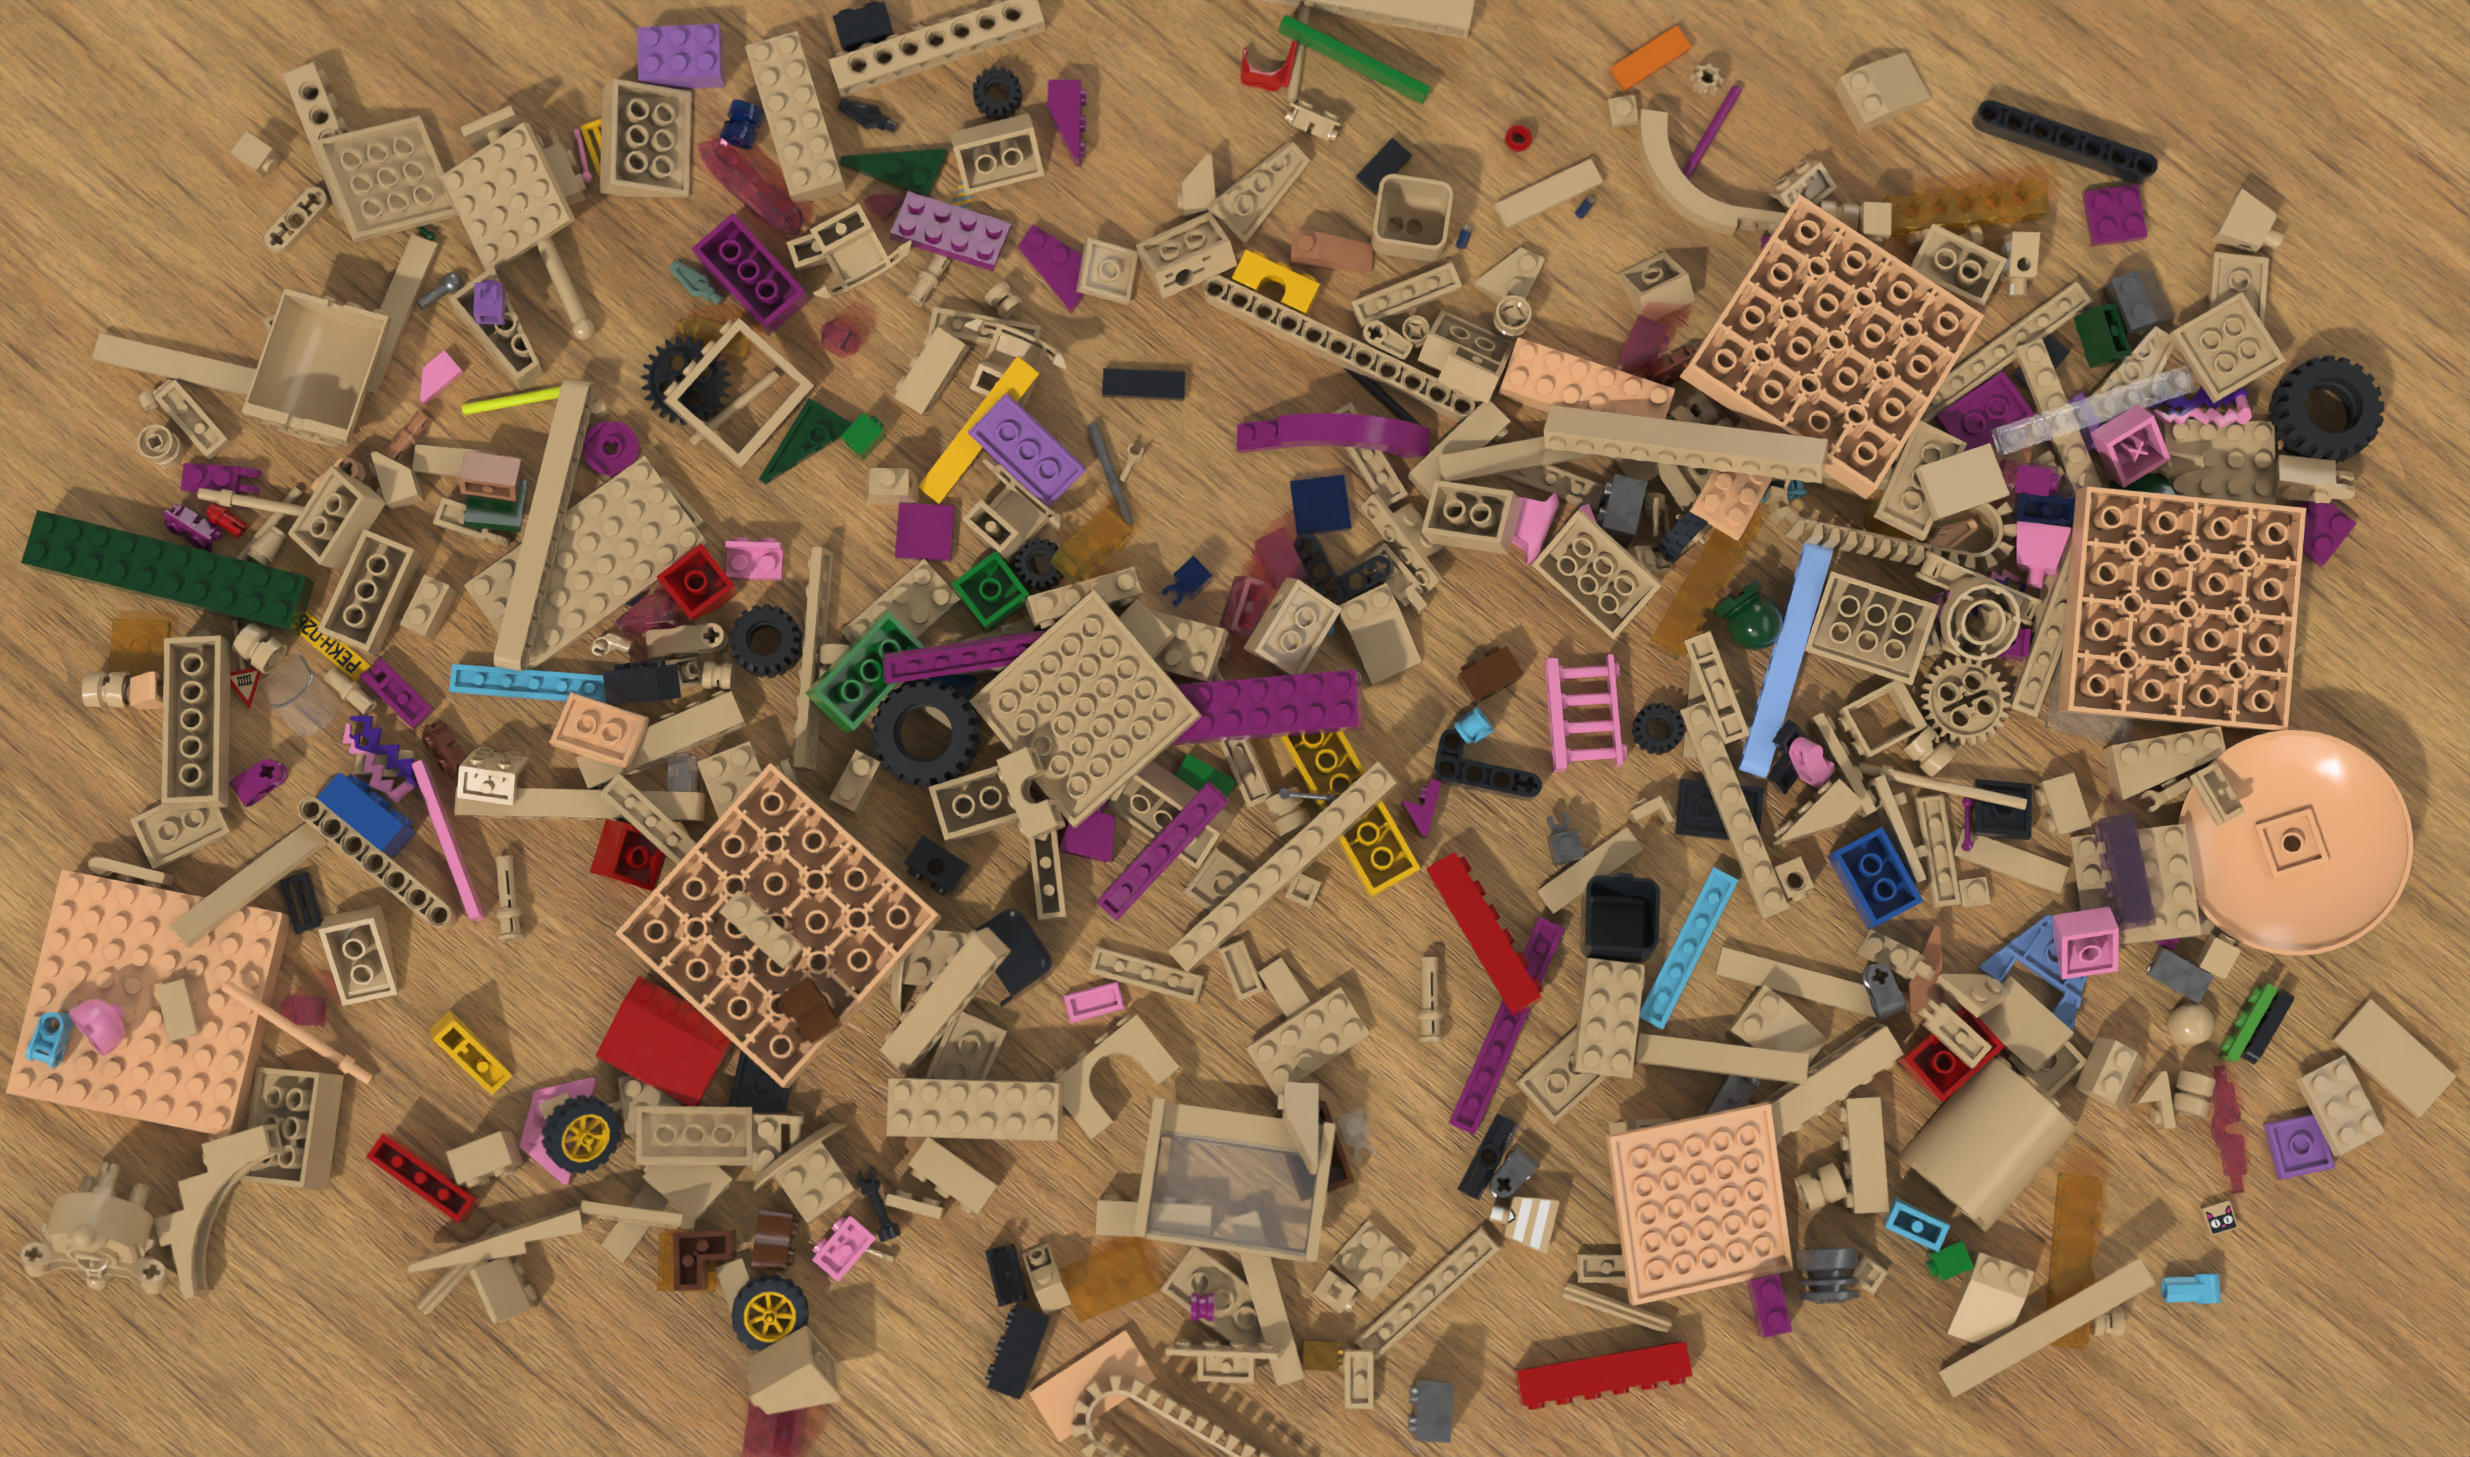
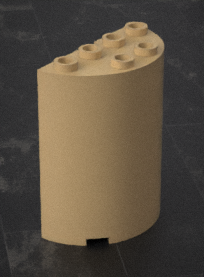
M295 288V291L284 289L241 413L262 425L272 424L278 426L277 431L299 439L332 447H339V444L348 447L391 323L390 314L379 309H373L372 312L363 310L364 307L353 302H347V305L344 306L337 305L338 301L335 298L327 295H321V298L311 296L310 292L300 288ZM319 381L328 400L325 405L316 409L315 405L324 401L318 389Z
M2000 1055L1996 1059L1993 1057L1960 1086L1899 1155L1906 1164L1939 1191L1984 1233L1990 1229L2076 1132L2075 1126L2077 1125L2066 1113L2062 1114L2058 1110L2061 1105L2048 1094H2040L2036 1090L2039 1085L2027 1075L2016 1074L2010 1069L2012 1067L2011 1064Z

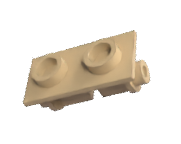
M1299 99L1298 103H1290V106L1295 107L1294 111L1289 110L1285 120L1289 121V125L1307 131L1310 123H1314L1315 126L1311 134L1328 142L1330 139L1336 140L1339 131L1335 130L1336 125H1343V122L1338 121L1339 116L1327 110H1324L1323 114L1313 110V104Z

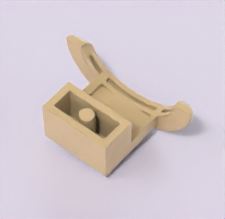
M859 203L815 226L810 231L839 283L825 286L813 292V294L830 299L874 279L908 256L912 244L911 240L902 244L897 250L887 256Z
M976 319L964 325L975 331L994 333L985 360L979 363L970 389L987 396L1017 356H1020L1038 372H1040L1046 356L1052 360L1054 365L1066 369L1067 363L1059 350L1026 332L986 319ZM1037 379L1018 402L1023 408L1029 402Z
M984 459L982 461L983 464L1006 487L989 505L980 499L962 520L979 538L1010 563L1016 557V554L1020 552V547H1024L1027 541H1031L1046 523L1060 531L1062 529L1061 516L1037 499L998 461Z
M930 930L892 972L891 1003L899 1013L902 1014L903 984L931 987L933 976L940 970L945 969L949 965L947 959L956 950H961L965 945L962 941L968 935L967 933Z
M832 1122L801 1141L756 1176L753 1190L756 1192L775 1176L806 1223L814 1222L858 1190L845 1170L837 1164L823 1144L824 1140L838 1134L848 1125L846 1123Z

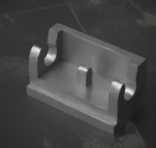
M2160 946L2157 948L2146 969L2148 971L2147 975L2197 1003L2200 1002L2214 978L2213 975Z
M1727 1074L1703 1114L1744 1107L1760 1083V1079Z

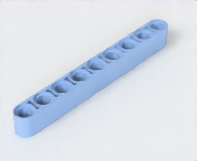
M1804 542L1782 615V632L1774 642L1748 730L1750 735L1746 737L1739 761L1738 770L1766 778L1776 749L1772 741L1783 725L1834 548L1823 547L1822 542H1819L1817 545Z

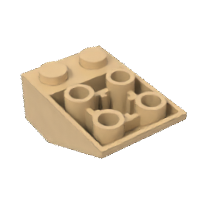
M1838 779L1833 784L1828 781L1812 795L1816 799L1813 803L1809 800L1793 814L1796 818L1794 822L1789 820L1775 832L1774 836L1777 839L1771 845L1777 847L1835 829L1846 822L1864 802L1842 780Z

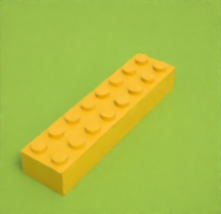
M1343 732L1278 737L1308 791L1312 794L1328 795L1329 793H1335L1338 798L1366 773ZM1313 799L1320 812L1330 805L1326 800ZM1383 801L1337 841L1370 899L1413 876L1421 869Z

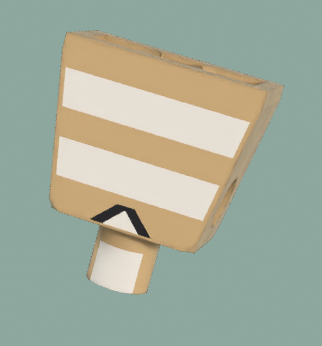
M2013 231L2000 238V256L2007 259L2000 273L2001 281H2010L2009 296H2026L2027 281L2037 276L2040 232Z
M1513 1196L1510 1199L1509 1207L1493 1203L1489 1220L1504 1224L1502 1236L1539 1253L1547 1254L1560 1201Z

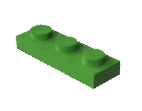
M2267 983L2258 987L2255 986L2251 990L2247 998L2249 1001L2245 1011L2239 1012L2234 1020V1025H2236L2231 1035L2228 1034L2220 1045L2222 1052L2219 1058L2228 1063L2238 1061L2276 994L2277 988Z

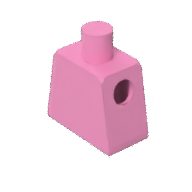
M2024 521L2017 522V567L2021 572H2028L2026 586L2040 589L2043 588L2045 575L2057 576L2072 535L2071 528Z

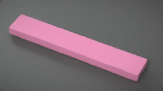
M423 760L412 763L413 771L468 918L476 922L485 919V914L429 765Z

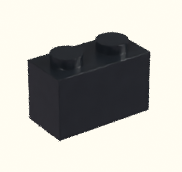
M872 1L865 4L862 8L855 10L851 8L843 9L837 15H833L843 52L847 51L850 53L859 50L864 44H877L885 41L887 37L894 35L885 1L880 3Z

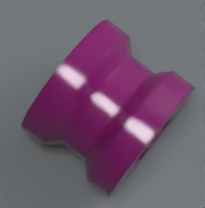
M1191 1292L1190 1321H1197L1199 1318H1203L1208 1322H1213L1214 1293L1202 1296L1197 1292Z

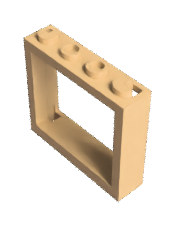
M738 318L734 322L729 319L719 330L722 336L716 343L712 340L707 343L700 351L704 356L698 363L691 361L682 372L685 375L683 380L679 384L674 381L664 392L667 397L663 402L737 468H741L814 385ZM739 331L798 385L736 453L677 399Z

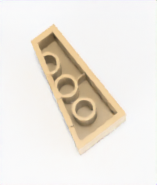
M492 266L449 297V301L457 316L520 391H522L541 377L543 373L507 294L505 324H477L473 314L474 284L482 283L484 280H495L501 283Z
M2221 726L2111 745L2103 749L2102 752L2114 804L2223 755L2222 753L2226 751Z

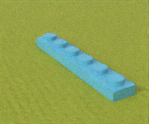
M452 664L449 685V692L567 702L570 692L606 703L603 675L525 670L523 672L499 667Z
M1715 867L1711 869L1640 1009V1019L1663 1030L1739 881L1738 879Z

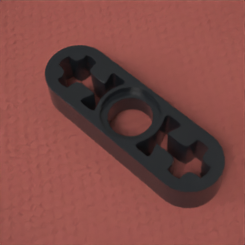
M2283 988L2277 990L2242 1052L2241 1058L2252 1065L2258 1062L2292 1005L2294 995Z

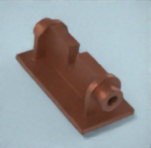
M1685 346L1669 355V359L1672 362L1670 365L1663 358L1647 366V370L1644 371L1646 379L1671 387L1675 382L1682 379L1680 375L1696 352L1694 347L1688 348Z
M441 720L436 721L431 725L432 729L426 724L422 733V742L428 751L432 750L437 757L436 762L443 774L447 773L450 779L453 780L459 765L467 758V755L459 744L451 749L448 747L456 739L446 723L442 724Z

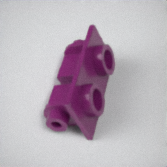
M175 504L170 512L166 509L164 510L165 525L170 532L175 535H182L198 549H204L213 553L212 542H218L223 536L220 527L205 518L196 525L195 522L199 519V515L184 505L178 506Z

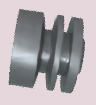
M1857 1248L1796 1250L1797 1269L1811 1272V1277L1799 1280L1798 1285L1812 1286V1291L1799 1292V1300H1808L1816 1304L1844 1303L1854 1298H1860V1290H1847L1846 1284L1859 1283V1278L1848 1277L1845 1271L1858 1267Z

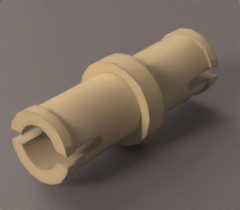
M934 253L926 269L918 274L919 280L910 294L907 295V299L911 303L922 307L932 288L938 286V279L947 265H949L950 260H947V257Z
M337 667L332 668L325 675L324 681L341 694L340 698L345 702L349 701L364 716L374 711L377 703L360 689L361 686L356 681H350Z

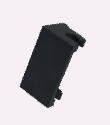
M1015 1243L986 1250L985 1253L998 1306L1001 1307L1027 1300L1028 1295Z

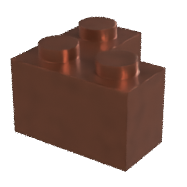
M736 1230L673 1232L674 1291L708 1289V1260L736 1259Z

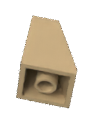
M807 1326L800 1328L747 1359V1378L750 1382L749 1398L756 1407L760 1406L766 1414L832 1403L842 1399L837 1361Z

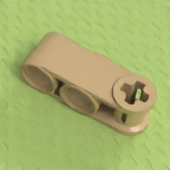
M715 623L683 625L671 629H654L645 632L648 661L669 660L676 657H693L700 654L720 652L727 647L729 641L727 633ZM716 632L719 637L715 638V643H712L708 638H712L713 633Z

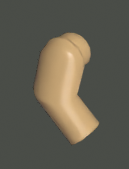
M607 633L593 641L591 652L598 657L606 655L615 649L630 654L634 641L615 633Z

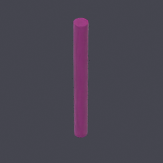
M1733 85L1683 168L1682 173L1688 180L1691 178L1742 92L1738 86Z

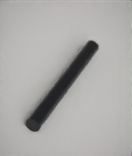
M1344 368L1398 419L1421 425L1374 381Z

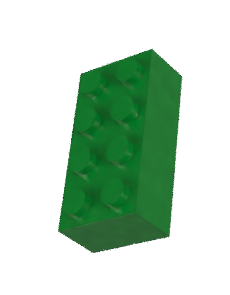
M889 611L880 613L805 694L844 732L854 731L897 685V683L886 684L884 680L883 654L926 647Z

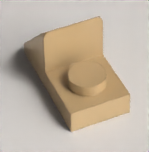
M2167 1071L2153 1073L2131 1104L2152 1102L2153 1107L2150 1110L2152 1123L2156 1124L2157 1130L2176 1128Z

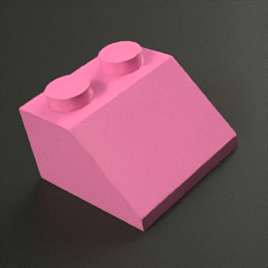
M2110 907L2053 915V938L2062 979L2118 971L2119 928Z

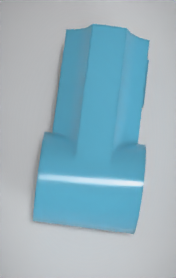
M2193 1274V1277L2162 1278L2161 1295L2166 1303H2221L2219 1274Z

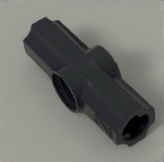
M1496 1113L1480 1146L1475 1151L1474 1157L1457 1190L1471 1198L1480 1200L1496 1167L1500 1164L1518 1124ZM1485 1149H1490L1495 1154V1161L1491 1165L1483 1164L1480 1159L1481 1152Z

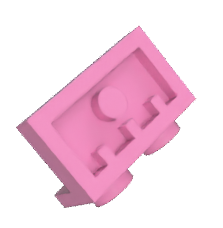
M734 537L733 541H725V548L727 549L726 575L729 579L783 581L784 547L781 543L777 542V539L761 538L760 542H749V538Z
M849 1214L847 1218L842 1215L831 1227L835 1232L830 1238L826 1240L823 1237L812 1249L816 1253L812 1260L837 1282L841 1280L876 1239V1236L859 1223L852 1214Z

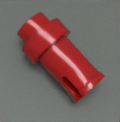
M215 502L205 512L209 516L211 523L216 526H222L237 539L243 536L241 531L245 533L249 527L247 523H244L230 513L228 507L218 505Z

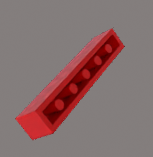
M1453 852L1426 868L1428 875L1512 1016L1514 1017L1542 1001L1540 993L1544 991L1536 976L1530 978L1526 971L1529 964L1522 952L1516 954L1511 944L1515 943L1507 928L1502 930L1497 920L1501 917L1494 905L1490 904L1487 906L1482 896L1486 895V892L1479 880L1473 882L1468 872L1472 871L1466 858L1464 856L1459 858L1456 852Z
M1685 1341L1514 1370L1520 1405H1527L1528 1410L1544 1408V1402L1555 1400L1556 1405L1573 1403V1397L1583 1395L1585 1400L1597 1399L1602 1397L1601 1392L1612 1391L1613 1395L1630 1393L1629 1387L1640 1386L1641 1390L1658 1388L1657 1383L1668 1381L1669 1385L1686 1383V1377L1693 1376L1687 1343Z

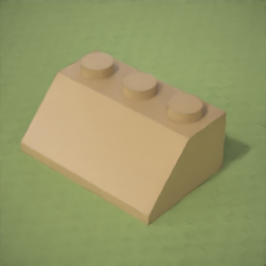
M1029 113L950 133L965 195L1044 176Z
M1441 310L1428 333L1418 361L1431 369L1442 371L1447 357L1456 342L1507 365L1516 343Z
M331 466L288 532V535L319 565L343 570L355 549L363 529L367 531L370 529L386 502L369 486L340 469Z

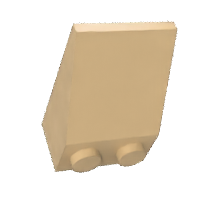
M1906 52L1855 69L1841 76L1834 87L1858 134L1868 131L1931 99Z
M1932 224L1911 268L1980 313L2007 259Z
M1387 583L1338 606L1342 610L1337 617L1372 686L1422 663L1400 608Z
M378 905L326 916L318 931L342 1006L397 995L399 991L390 938L381 906Z
M1766 985L1758 988L1726 1031L1746 1047L1809 1054L1810 1062L1828 1040L1787 1001Z
M1971 1252L1970 1259L1974 1268L1965 1272L1946 1334L1984 1347L2012 1331L2026 1300L2034 1271L1980 1252Z

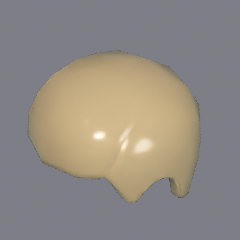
M2193 1001L2182 1004L2171 1011L2167 1023L2170 1036L2178 1044L2189 1047L2208 1040L2212 1036L2215 1027L2211 1011L2204 1004L2194 1003Z

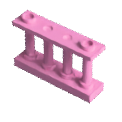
M1608 654L1605 658V665L1563 668V665H1558V658L1546 659L1544 669L1553 773L1565 772L1567 764H1571V761L1613 759L1614 768H1620L1623 765V761L1627 760L1626 744H1621L1616 678L1620 677L1619 662H1614V655ZM1606 676L1607 693L1577 695L1561 693L1560 682H1564V679ZM1609 704L1610 720L1568 723V720H1563L1562 709H1566L1567 706ZM1611 731L1612 747L1571 750L1565 746V737H1569V734Z

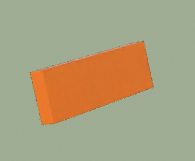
M1676 25L1610 67L1609 72L1623 92H1626L1690 51L1692 46Z

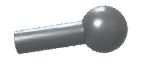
M455 272L446 274L442 279V284L416 301L420 309L424 310L446 294H455L464 287L462 276Z

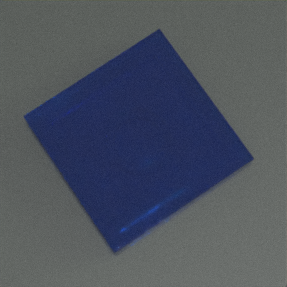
M1344 474L1290 481L1297 537L1304 533L1313 535L1351 530Z

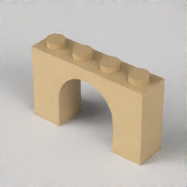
M1129 1014L1116 1024L1119 1029L1111 1036L1107 1032L1094 1042L1097 1046L1090 1053L1084 1050L1072 1060L1075 1064L1068 1071L1062 1068L1050 1078L1052 1082H1064L1063 1105L1091 1140L1114 1123L1096 1101L1090 1087L1092 1071L1100 1060L1113 1054L1130 1056L1144 1068L1157 1086L1180 1069L1137 1014L1133 1018Z

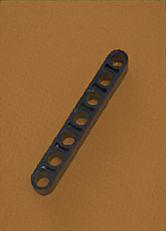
M1986 100L1981 103L1972 116L1973 126L1980 132L2133 184H2144L2158 168L2157 159L2150 153L1994 100ZM1982 112L1989 113L1993 120L1985 119L1982 116ZM2007 121L2015 122L2018 125V129L2011 128ZM2033 130H2040L2044 138L2037 137ZM2059 138L2066 139L2070 146L2062 145ZM2085 147L2092 148L2095 151V155L2088 154ZM2111 156L2118 157L2121 164L2114 163ZM2137 165L2144 166L2147 173L2140 172Z

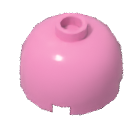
M100 999L85 1000L72 1008L68 1013L80 1032L86 1035L90 1040L89 1043L102 1056L113 1051L125 1036V1026L121 1020L125 1017V1014L115 1002L109 1005Z

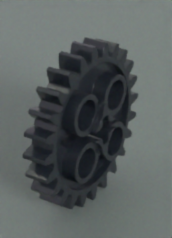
M677 336L675 345L669 340H665L666 349L656 346V350L659 353L657 357L651 354L648 355L653 363L652 365H643L645 369L649 370V374L641 375L642 379L648 381V384L641 387V389L650 391L645 400L655 401L651 407L653 411L661 408L660 418L664 419L670 414V423L674 424L679 417L680 425L685 426L687 422L663 402L666 399L663 387L668 382L675 381L679 384L682 377H685L682 372L691 363L692 358H696V363L700 361L704 356L700 352L703 349L704 340L699 338L694 344L693 338L687 336L685 343H683L681 337ZM721 352L708 365L710 369L708 378L700 380L697 377L682 394L681 404L704 422L708 421L706 413L709 412L714 416L717 415L714 409L716 405L724 408V404L720 401L721 397L729 398L730 396L723 391L724 388L731 387L732 384L724 379L730 376L731 372L723 371L722 368L728 362L725 360L718 361L722 355ZM682 356L684 366L676 371L672 367V362L676 357ZM698 391L701 400L697 405L691 406L689 396L692 392Z

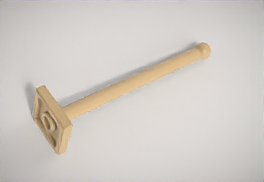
M507 106L461 126L460 129L465 139L475 151L494 142L522 122L513 108ZM550 236L539 243L537 248L571 323H574L572 327L573 334L580 340L590 339L595 331L594 324L589 319H586V313Z

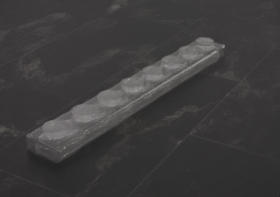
M2185 365L1992 429L1991 433L1998 454L2002 456L2116 418L2136 405L2146 408L2197 391L2189 365Z

